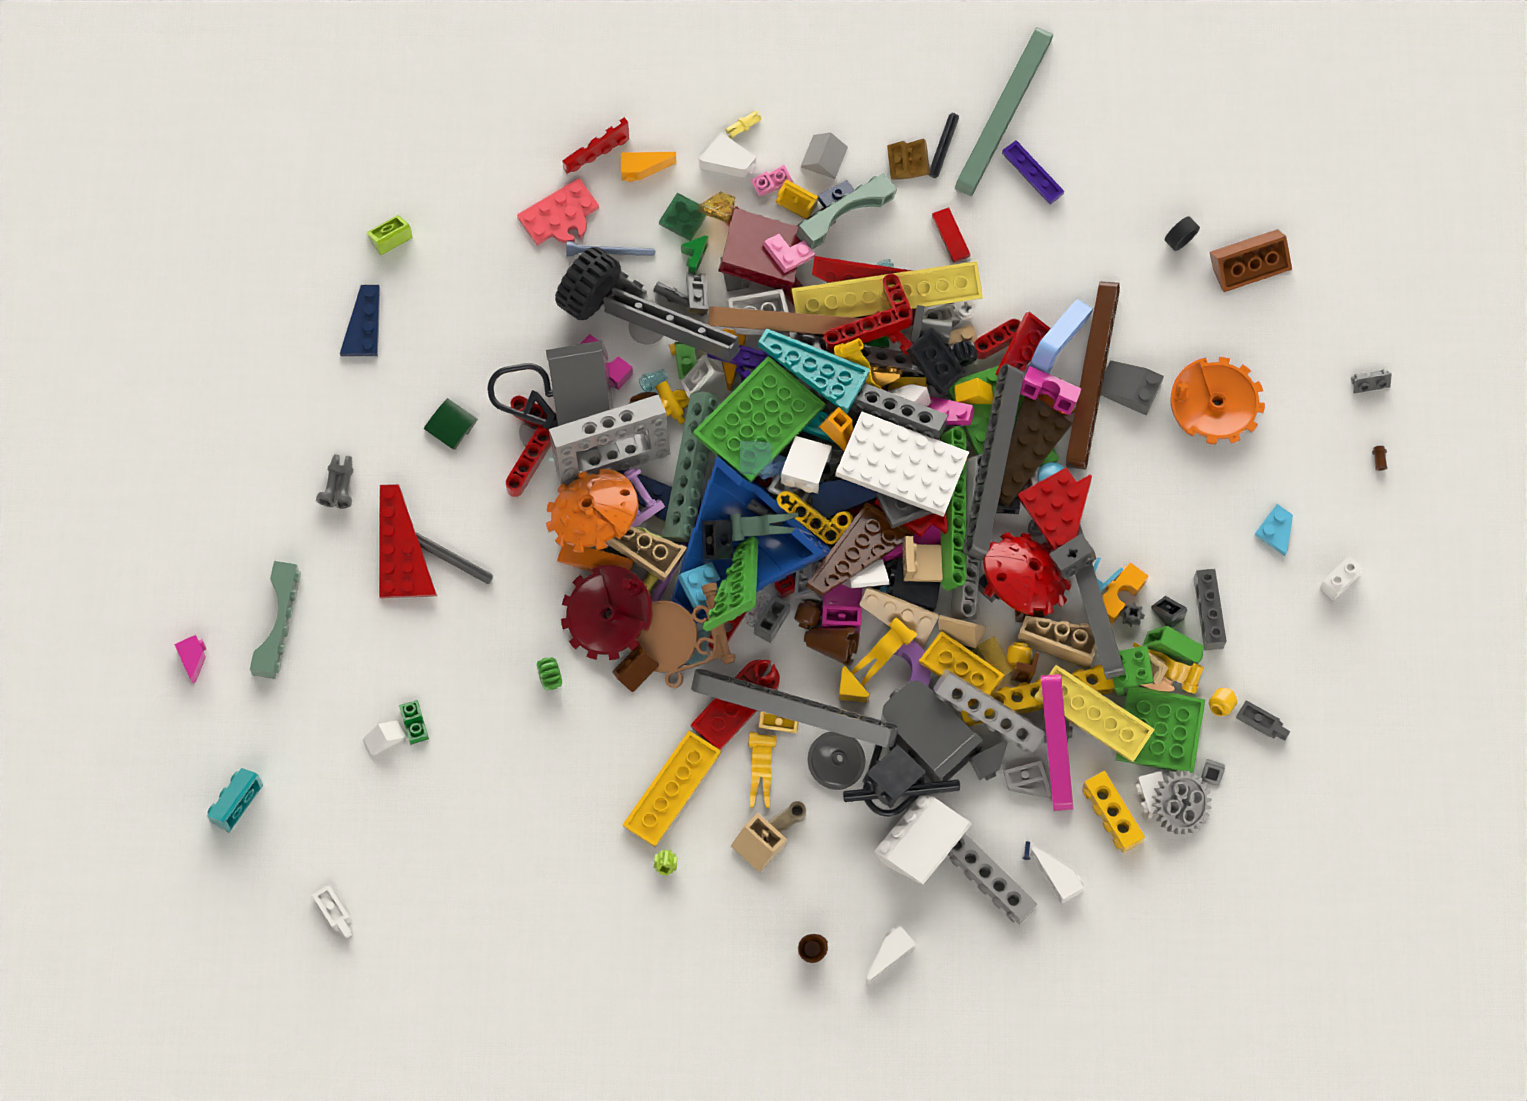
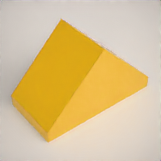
M979 378L954 386L955 402L964 404L993 403L992 385Z
M844 666L841 674L839 700L867 703L870 694L848 668Z

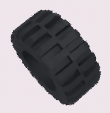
M599 247L586 249L584 253H581L562 277L555 294L557 306L577 320H587L589 317H592L604 304V297L608 298L612 293V288L616 287L621 273L620 263Z

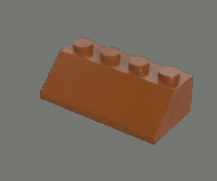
M1278 229L1209 252L1213 271L1223 292L1292 270L1287 237Z

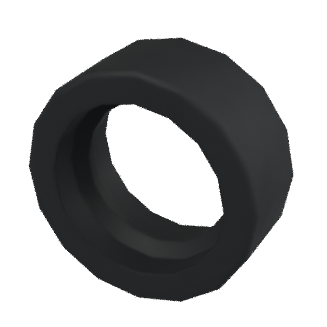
M1190 216L1185 217L1172 227L1165 236L1164 241L1174 251H1178L1196 236L1200 227Z

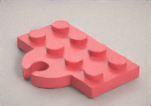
M580 178L517 214V218L537 246L551 237L562 243H567V241L575 243L574 236L569 235L568 232L575 229L578 231L579 237L582 238L587 228L585 217L598 210L599 204Z

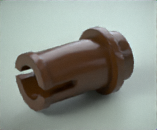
M1384 446L1373 447L1372 454L1374 455L1375 470L1377 471L1388 469L1385 455L1387 449Z

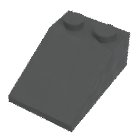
M1110 360L1105 370L1101 396L1147 416L1162 385L1164 376L1147 368Z

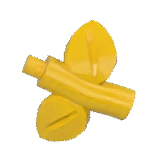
M667 380L655 386L666 411V417L671 415L673 420L676 419L679 425L685 422L683 409L688 407L690 399L685 390L676 389L671 391Z

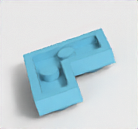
M710 562L681 573L678 579L693 609H695V607L700 605L707 606V598L703 595L701 586L718 582L720 577L713 563Z

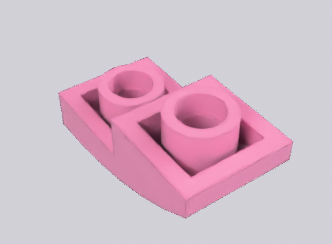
M785 165L769 174L767 171L752 179L751 182L758 195L763 196L781 189L786 179L792 183L793 180Z

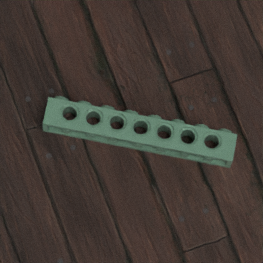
M709 392L690 394L662 537L673 543H688L692 530L695 528L710 449L693 436V431L718 407L720 398Z

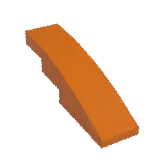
M567 543L561 548L557 558L558 562L588 572H592V568L599 565H616L631 571L634 564L632 559L585 547L584 553L573 552L574 546Z

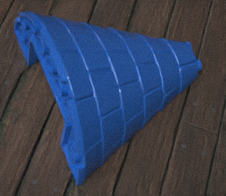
M717 456L679 575L712 562L720 577V580L715 582L717 589H719L722 580L727 579V569L733 565L732 558L703 559L702 521L730 520L729 514H741V517L758 516L757 514L747 509L749 503L752 504V499H756L766 508L770 507L776 515L789 513L778 505L777 498H772V493L756 480L750 483L741 477L735 469L726 464L722 458ZM795 518L786 520L783 526L780 525L781 527L795 528L792 533L755 536L758 539L756 592L807 567L813 562L825 558L830 552L828 545ZM745 536V537H744V540H746V539H748V538H750V537H752V536ZM732 541L733 555L737 548V545L742 541ZM677 579L671 600L683 606L692 614L694 609L679 579ZM704 609L698 611L697 617L700 620L708 618Z

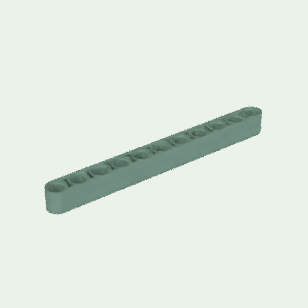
M1038 27L1035 28L956 182L955 190L969 196L974 194L1052 41V33Z

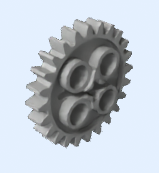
M1176 770V773L1169 772V776H1163L1164 782L1158 781L1160 788H1154L1157 796H1152V798L1156 800V803L1151 804V806L1156 807L1157 810L1153 814L1159 815L1156 821L1162 822L1161 827L1167 828L1168 832L1185 835L1187 833H1194V828H1201L1199 823H1206L1203 817L1210 816L1206 812L1207 809H1212L1211 806L1207 805V802L1212 801L1211 798H1207L1210 791L1205 790L1207 783H1201L1203 778L1196 777V773Z

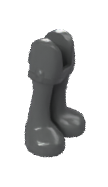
M334 454L327 468L329 473L326 490L317 494L316 502L326 507H333L335 501L337 508L345 509L352 505V498L348 495L349 481L354 470L352 467V457L346 456L344 465H339L340 456ZM341 477L339 492L335 498L337 479Z

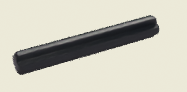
M951 113L948 116L930 167L929 176L932 178H936L940 174L959 120L958 114Z

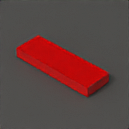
M950 208L932 213V218L952 262L970 257L969 249Z

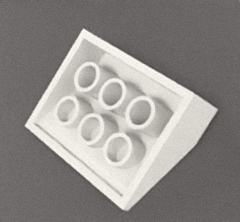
M923 794L916 799L874 853L885 866L923 885L972 824L936 798Z

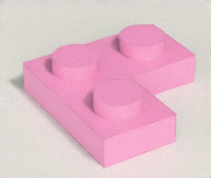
M777 234L763 243V246L784 273L813 259L815 253L805 240L789 247L781 235Z

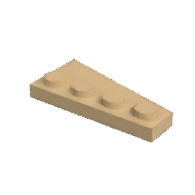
M869 586L866 587L859 602L861 607L888 626L897 617L907 628L912 629L918 634L913 641L919 644L923 650L938 619V614Z

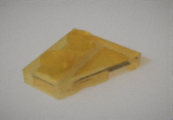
M720 191L699 204L698 211L728 223L735 206L736 197Z

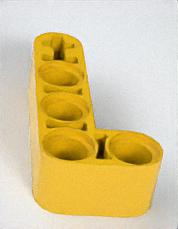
M783 491L777 497L778 505L789 514L798 513V508L803 506L806 509V515L804 517L798 515L795 519L827 544L837 543L854 520L851 513L843 511L837 513L829 521L791 491ZM790 496L789 501L798 503L793 507L791 503H784L785 499L783 497ZM841 515H845L848 518V523L845 526L839 522ZM815 518L821 521L819 529L813 527L812 522ZM830 530L836 533L834 541L828 539L827 534Z

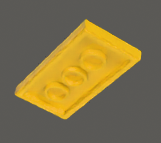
M942 631L918 662L938 677H941L945 669L989 696H991L1005 677V674Z

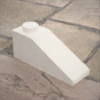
M1038 848L1032 849L1031 856L1061 904L1082 893L1084 883L1079 875H1075L1071 869Z
M902 926L898 929L894 927L886 933L887 937L866 978L868 985L915 949V942Z

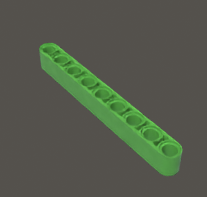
M956 426L942 434V442L966 451V433L961 427ZM966 462L946 510L947 533L944 534L941 531L943 575L941 585L947 591H952L966 582V554L963 553L966 535Z

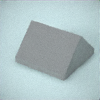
M831 132L813 135L801 168L835 179L848 146Z

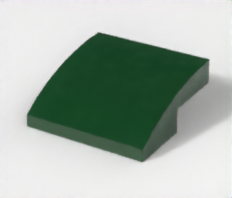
M447 398L423 429L451 449L456 450L464 436L469 434L478 419Z

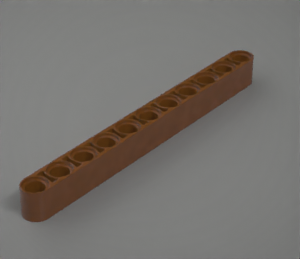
M1099 282L1079 387L1081 391L1076 403L1067 450V468L1087 469L1120 294V283Z

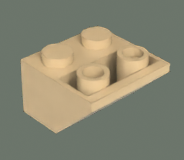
M757 813L743 827L731 844V848L760 873L786 846L787 838Z

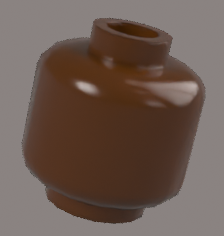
M805 600L804 603L798 604L794 619L799 622V627L809 630L810 627L818 625L822 610L819 608V604Z

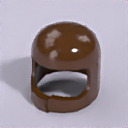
M808 934L800 940L798 954L805 962L817 963L826 956L828 941L819 934Z

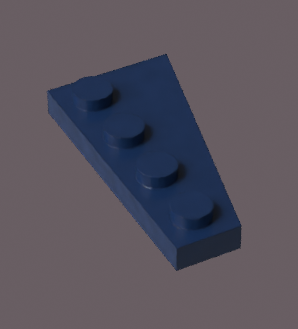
M380 285L360 286L340 350V356H378Z
M620 470V471H617V472H619V473H621L622 475H624V473H625L627 470ZM638 474V479L650 497L655 499V501L659 499L665 507L654 515L665 522L672 487ZM634 487L638 497V504L646 508L645 501Z

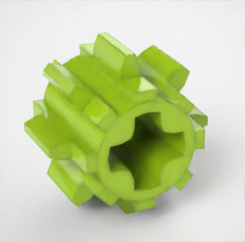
M663 849L658 854H655L653 868L660 875L668 876L670 873H673V870H677L678 857L675 853H672V850Z

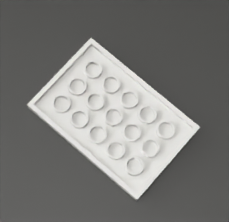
M861 412L835 476L944 517L969 452Z

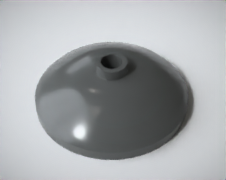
M831 731L815 739L809 749L807 759L813 778L822 786L833 790L846 789L855 784L861 778L866 762L864 750L855 738ZM838 755L842 756V762L838 761Z

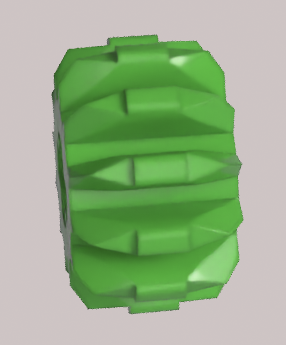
M546 657L537 661L536 665L542 687L546 691L561 687L562 678L556 659Z

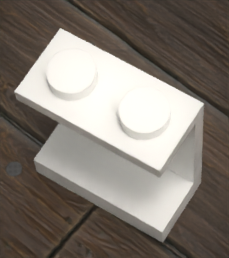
M795 436L781 473V483L788 487L803 489L805 492L818 494L819 482L826 463L830 461L832 446Z

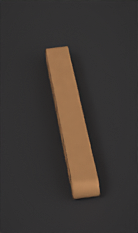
M709 306L708 325L765 330L767 328L772 331L824 335L830 329L862 318Z

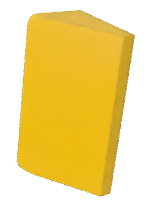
M761 711L758 728L797 733L799 722Z

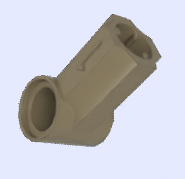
M800 801L792 802L788 808L768 820V822L782 833L797 822L805 819L806 807ZM795 808H801L803 813L795 816L792 814V811Z

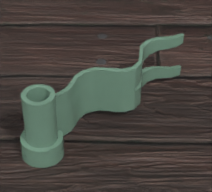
M798 513L741 517V514H729L730 520H732V541H744L745 536L792 533L795 528L770 526V524L796 518Z

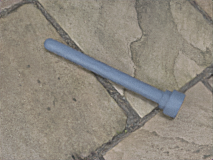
M567 241L566 256L584 253L590 247H599L607 254L653 256L656 253L653 248L578 246V244Z

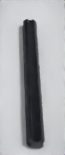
M957 779L913 784L900 797L959 791L960 781ZM868 789L843 791L844 802L879 799L873 791Z

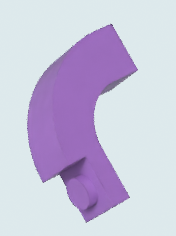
M913 640L908 645L904 643L893 655L902 657L910 665L912 675L909 682L921 681L929 687L931 671L918 663L925 651Z

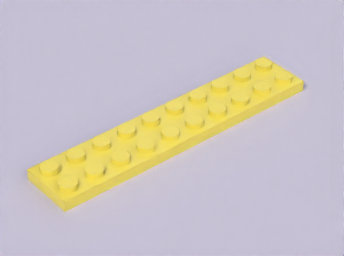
M977 261L893 273L898 276L911 309H916L917 305L930 307L983 298ZM886 275L792 288L795 313L857 318L873 315L877 311L888 310L890 306L883 290V278Z

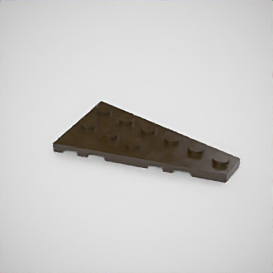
M1024 396L1011 436L999 501L1007 507L1013 502L1017 494L1020 493L1073 424L1037 397L1036 400Z

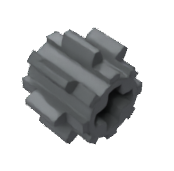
M1135 602L1131 606L1126 604L1125 611L1120 613V616L1124 618L1122 623L1129 624L1130 628L1134 624L1140 626V619L1145 617V614L1141 612L1143 607L1136 606Z

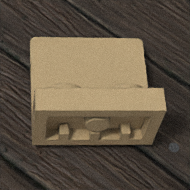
M905 536L902 545L904 581L941 582L943 579L941 545H918L913 543V536Z

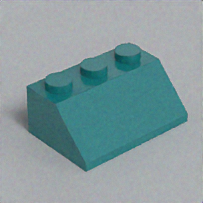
M241 768L239 772L236 771L232 775L229 786L223 788L219 794V800L216 804L213 803L207 812L209 821L227 833H230L263 787L259 775L244 768Z

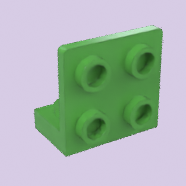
M1147 646L1119 651L1125 675L1113 678L1118 696L1126 695L1125 688L1153 683Z

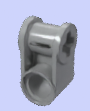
M953 303L929 309L924 314V318L953 320L952 327L960 323L959 318L956 317Z

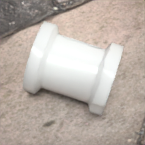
M970 300L961 302L956 310L957 317L962 321L971 319L975 309L974 304Z

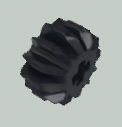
M962 340L948 347L962 367L972 364L977 360V349L973 342L968 340L964 342Z

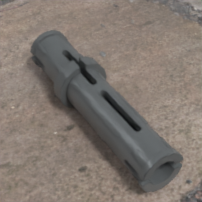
M660 281L656 283L653 289L654 293L667 298L669 302L673 301L688 309V296L678 292L674 287L671 288L664 285Z

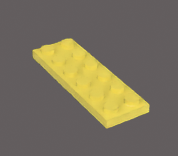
M1055 665L1049 675L1061 674L1065 719L1133 763L1155 729ZM1042 686L1034 697L1041 703H1043Z

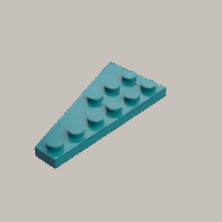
M767 328L758 341V347L834 405L840 407L846 414L870 374L869 368Z

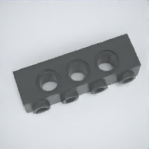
M1216 569L1196 570L1193 579L1203 644L1205 646L1204 651L1224 649L1227 640Z

